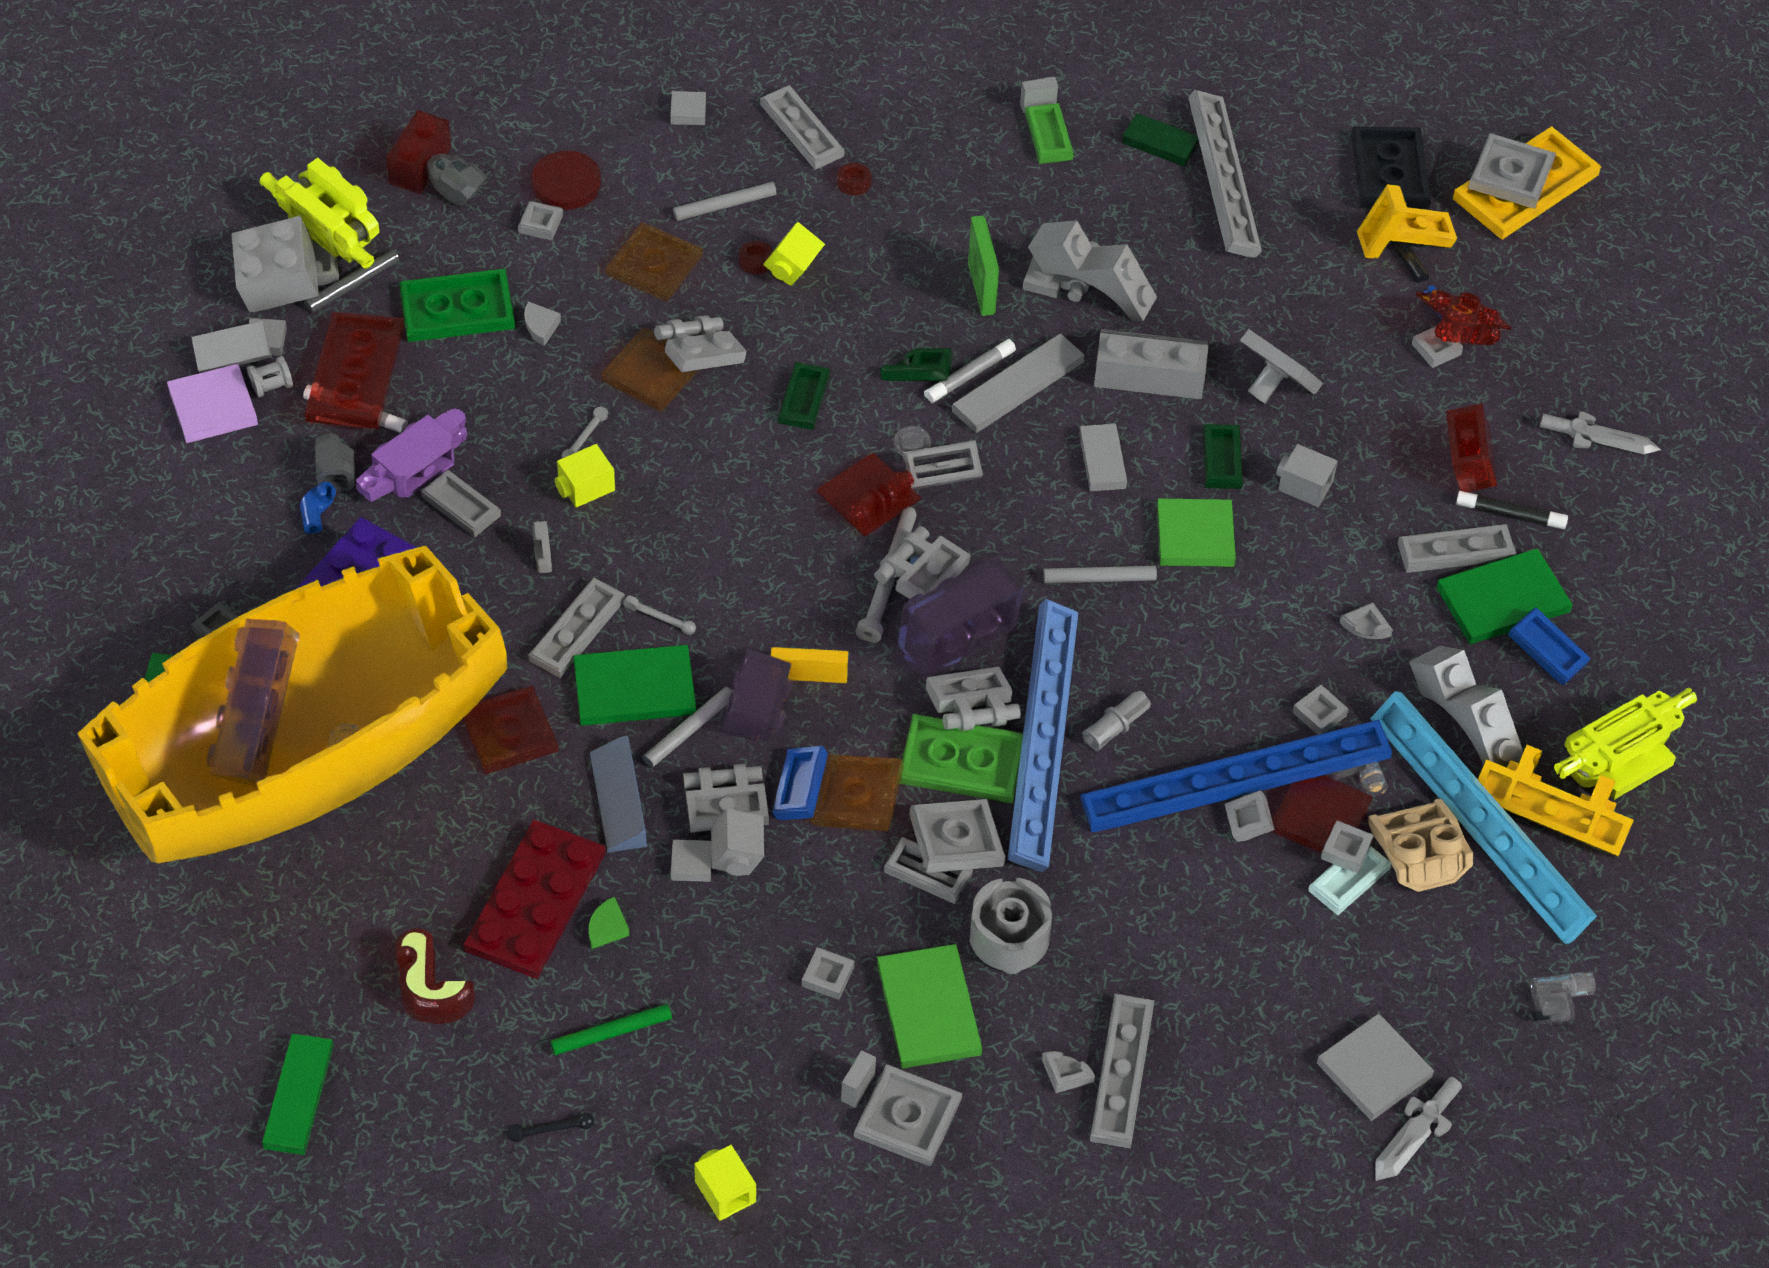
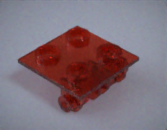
M1432 290V293L1416 292V296L1443 317L1441 323L1435 328V335L1442 342L1491 346L1499 341L1501 336L1500 329L1511 330V326L1500 318L1498 311L1485 307L1480 303L1481 299L1474 294L1461 292L1460 296H1456L1441 290Z
M871 453L817 489V492L864 537L902 513L907 507H911L921 500V497L911 488V485L914 483L912 474L909 471L893 472L874 453Z

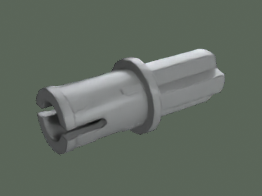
M1138 691L1133 692L1115 708L1108 707L1105 710V715L1082 732L1084 741L1095 751H1099L1119 733L1125 734L1129 730V724L1150 708V700L1144 692Z

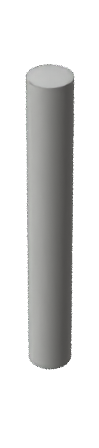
M774 182L757 185L674 207L673 213L677 221L774 196L777 194Z
M1156 566L1043 569L1044 584L1156 581L1157 569Z
M728 687L720 690L642 756L643 761L651 768L657 765L734 700L735 695L733 691Z

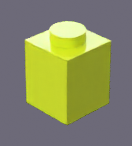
M797 222L784 236L763 265L777 279L792 286L804 273L825 243Z
M597 444L557 461L558 477L555 478L557 490L563 498L569 497L576 508L615 491L614 468Z
M732 1145L721 1150H710L698 1162L694 1163L695 1183L719 1221L756 1203V1183Z

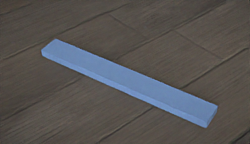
M1045 599L1039 605L1007 859L1040 872H1044L1049 867L1079 613L1048 599Z

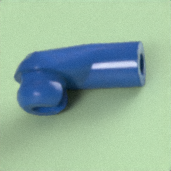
M323 481L319 483L318 486L312 488L301 499L300 510L304 532L307 534L318 533L323 529L320 515L332 504L336 495L335 487L329 482Z

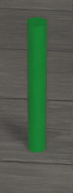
M664 1004L550 1040V1045L554 1056L671 1020V1012L668 1004Z

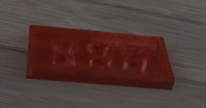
M332 312L305 410L306 422L379 429L402 339L404 318Z

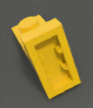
M1387 184L1357 230L1365 258H1379L1389 241L1451 248L1457 240L1448 212L1408 208L1400 186Z

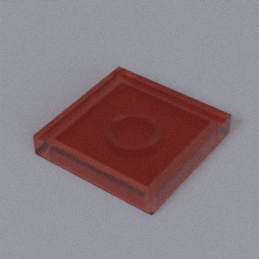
M533 685L481 701L462 718L485 775L559 752L558 743Z
M1324 775L1294 782L1291 784L1272 819L1275 830L1271 832L1322 854L1336 821L1359 829L1372 804L1373 796Z

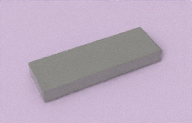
M790 85L760 98V105L815 170L844 157L843 147Z
M1507 524L1399 537L1397 543L1406 573L1493 563L1516 555Z
M593 577L529 653V662L561 678L574 663L573 655H580L623 604L625 594Z

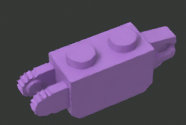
M455 408L447 410V413L441 414L436 419L426 415L418 422L408 425L401 434L391 441L381 444L371 454L373 465L355 480L358 492L370 502L390 492H393L398 497H409L454 465V449L461 445V442L464 443L467 437V429L464 427L466 422L465 413Z

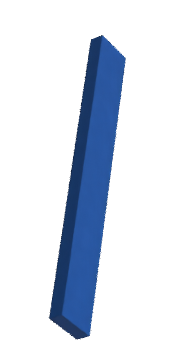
M1375 720L1080 794L1090 830L1091 832H1097L1391 758L1392 750L1380 720Z

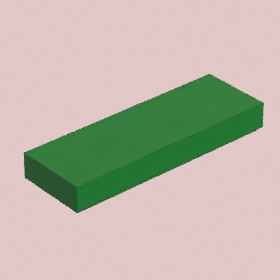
M299 1034L291 1035L262 1141L264 1149L305 1155L333 1050L332 1039Z

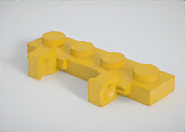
M1526 745L1520 762L1517 763L1510 760L1507 768L1486 759L1478 780L1505 811L1619 857L1634 820L1614 812L1617 803L1610 801L1609 797L1614 788L1615 780L1600 775L1592 796L1582 793L1579 798L1540 782L1542 776L1534 774L1542 751Z

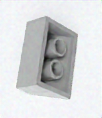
M1101 329L1094 387L1202 399L1208 341Z

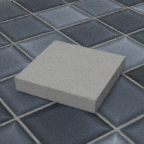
M1489 133L1470 179L1468 189L1535 209L1556 153Z
M987 799L911 805L909 815L926 873L1002 867L1004 865L1005 855Z
M1379 1013L1318 1056L1317 1064L1371 1121L1432 1078L1434 1070Z
M886 1064L854 1130V1137L931 1167L962 1100V1093Z

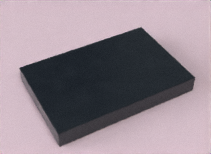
M1352 127L1351 135L1360 208H1370L1374 205L1387 184L1400 186L1408 208L1430 209L1431 195L1421 127Z

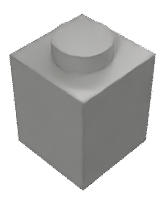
M1297 444L1290 457L1284 455L1280 461L1276 475L1281 477L1278 491L1319 507L1334 481L1338 461Z
M729 808L724 811L711 828L712 869L726 871L735 876L750 875L764 858L763 816Z

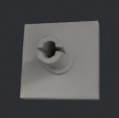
M1250 329L1247 330L1240 340L1265 360V368L1248 389L1250 394L1263 403H1267L1283 378L1288 379L1290 377L1313 394L1317 393L1323 385L1305 367Z

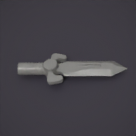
M1580 412L1578 418L1574 420L1563 419L1544 413L1541 417L1540 428L1569 434L1574 438L1573 446L1575 448H1589L1591 442L1640 454L1661 450L1647 437L1594 424L1596 418L1585 412Z
M1449 1077L1434 1097L1426 1103L1416 1097L1410 1098L1405 1108V1115L1409 1117L1416 1111L1422 1113L1417 1117H1410L1376 1159L1375 1181L1398 1175L1432 1133L1430 1130L1432 1123H1437L1438 1125L1434 1131L1436 1137H1440L1450 1130L1451 1122L1442 1116L1441 1113L1462 1088L1461 1083L1456 1078Z

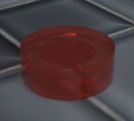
M849 163L839 169L837 173V186L843 193L858 196L866 193L871 188L872 174L866 166L859 163Z
M762 241L745 243L738 253L740 267L750 274L767 272L769 269L763 264L771 255L773 249Z

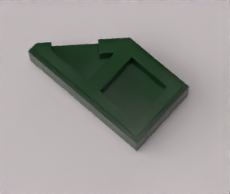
M916 348L904 355L905 360L895 365L886 364L880 369L881 380L947 381L953 359L951 348Z

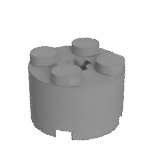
M1003 878L997 879L982 887L974 898L969 941L976 955L987 965L1003 970L1008 974L1018 973L1039 962L1045 955L1050 942L1052 910L1049 897L1038 885L1021 878H1016V881L1003 882Z

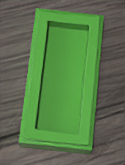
M1059 103L1026 107L1025 116L1039 164L1073 160L1074 153Z

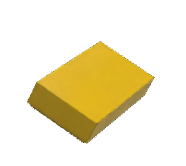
M771 647L770 679L847 683L848 651Z

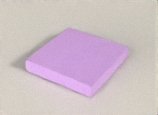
M239 364L167 382L186 443L258 425L257 416Z

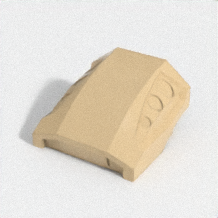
M1436 799L1434 803L1380 816L1376 814L1368 816L1371 832L1391 862L1399 884L1417 892L1455 883L1473 866V852L1464 838L1457 818L1442 799Z

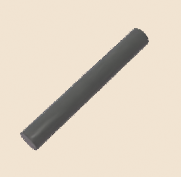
M393 249L374 259L373 264L369 268L364 269L361 267L319 292L318 297L305 300V307L311 313H314L399 262L397 253Z

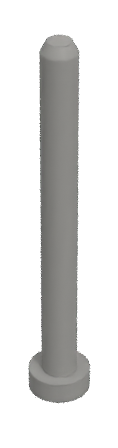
M907 507L902 511L888 553H894L900 547V540L912 531L917 516L914 508ZM891 577L885 584L878 581L866 619L858 622L855 631L859 639L874 643L881 640L884 629L880 622L896 577Z

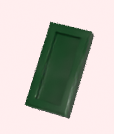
M1136 113L1123 134L1122 144L1185 167L1197 148L1199 139L1195 134Z
M795 362L778 416L779 424L814 430L830 377V368Z
M1203 424L1205 488L1242 489L1240 425Z

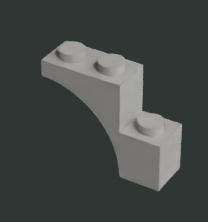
M1077 220L1043 223L1028 246L1043 274L1065 275L1094 286L1115 301L1131 321H1144L1157 298L1127 244L1092 247Z
M1438 646L1409 662L1421 695L1439 704L1458 722L1474 745L1483 765L1486 759L1506 768L1510 760L1517 763L1520 762L1523 749L1502 689L1476 685L1465 650Z

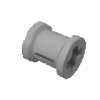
M283 356L277 357L276 362L258 368L254 366L247 367L249 380L257 398L263 397L264 392L282 386L286 388L293 387L291 373ZM273 375H277V376H274V377H271V378L263 379V378H266V377H270V376H273Z

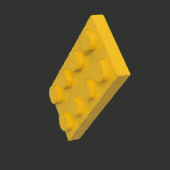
M1552 126L1525 143L1556 153L1535 209L1468 189L1470 180L1454 191L1453 200L1501 240L1599 176L1601 166Z

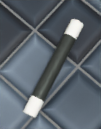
M1459 491L1456 505L1564 530L1568 520V515L1464 491Z

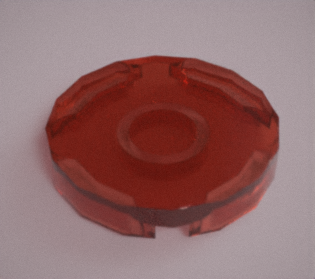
M559 151L545 156L533 168L531 178L532 189L536 198L545 205L561 206L563 210L582 208L597 197L598 190L601 188V172L597 163L589 156L577 151Z

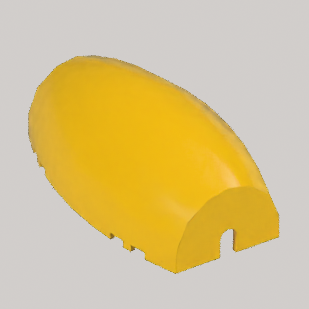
M427 546L406 550L401 553L378 558L379 567L356 573L355 567L342 570L343 579L322 587L319 581L316 580L233 619L162 663L165 671L149 683L144 678H141L132 685L135 693L120 706L114 701L110 703L77 734L105 792L125 826L151 862L158 864L217 853L260 841L310 822L361 796L402 770L437 743L479 703L507 670V653L500 628L469 593L461 596L457 580Z

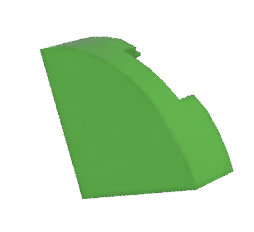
M615 897L602 903L590 919L589 942L591 949L629 936L628 925Z

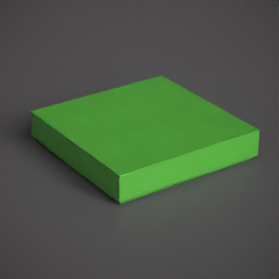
M984 216L971 217L968 265L982 316L994 315L996 312L999 266L986 218Z
M1158 498L1157 520L1161 566H1235L1232 500Z

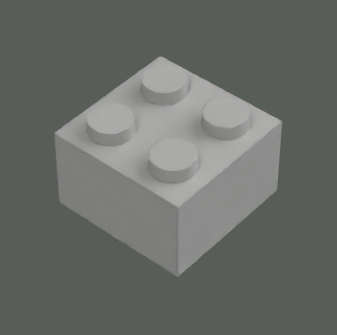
M301 216L232 233L236 288L249 312L262 311L319 296L314 243Z

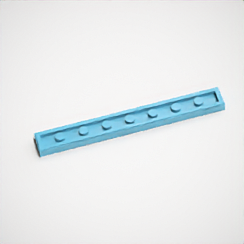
M1395 691L1370 719L1372 721L1380 720L1387 739L1437 797L1444 801L1457 820L1565 944L1573 942L1597 915L1403 693Z

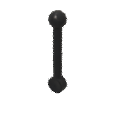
M583 1113L577 1119L526 1128L514 1124L508 1128L507 1134L511 1141L518 1142L524 1136L579 1126L583 1129H589L594 1124V1118L589 1113Z

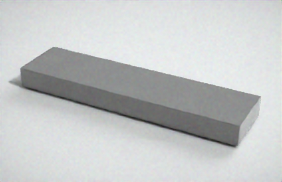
M1060 333L953 403L952 412L972 431L978 433L1084 363V354Z
M1114 994L1090 1136L1091 1142L1131 1149L1155 1000Z

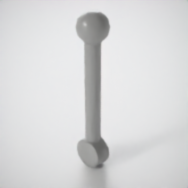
M597 407L594 409V418L572 447L563 451L562 458L576 453L598 423L607 419L608 411L606 408Z
M627 596L623 602L625 608L641 611L676 626L685 635L695 633L696 625L692 621L683 622L641 604L633 596Z

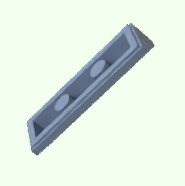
M623 736L590 752L607 853L647 847L646 829L628 736Z

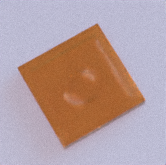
M641 222L606 267V275L667 302L703 256V248Z
M643 327L602 372V381L662 412L699 370L681 372L665 353L667 339L657 340L654 332Z
M828 754L813 818H810L812 825L889 831L904 768L902 759Z

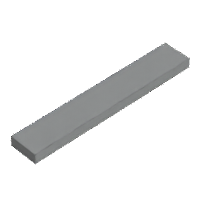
M1194 90L1188 98L1226 252L1255 258L1261 253L1262 249L1224 99L1217 95Z

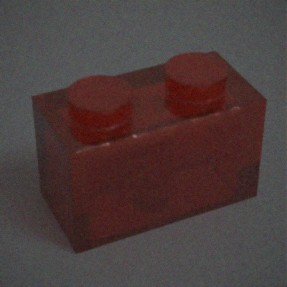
M419 110L416 111L386 156L390 185L421 195L430 181L427 174L428 160L433 155L440 153L448 154L451 149L449 120Z
M1483 404L1446 411L1452 466L1460 491L1470 492L1498 486L1491 430Z

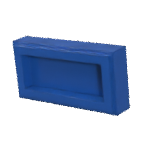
M1536 607L1508 633V636L1563 686L1591 660L1583 650Z
M823 746L789 748L787 750L772 811L776 819L813 818L828 756Z

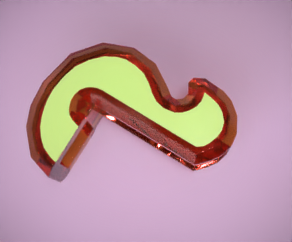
M409 929L398 937L395 946L397 968L400 972V996L406 1013L420 1022L433 1024L451 1023L461 1019L473 1008L475 1002L474 983L471 981H442L439 984H435L436 952L433 949V935L424 929Z

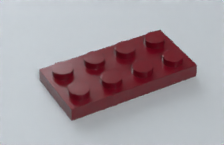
M533 819L463 944L464 952L538 979L606 854V846Z

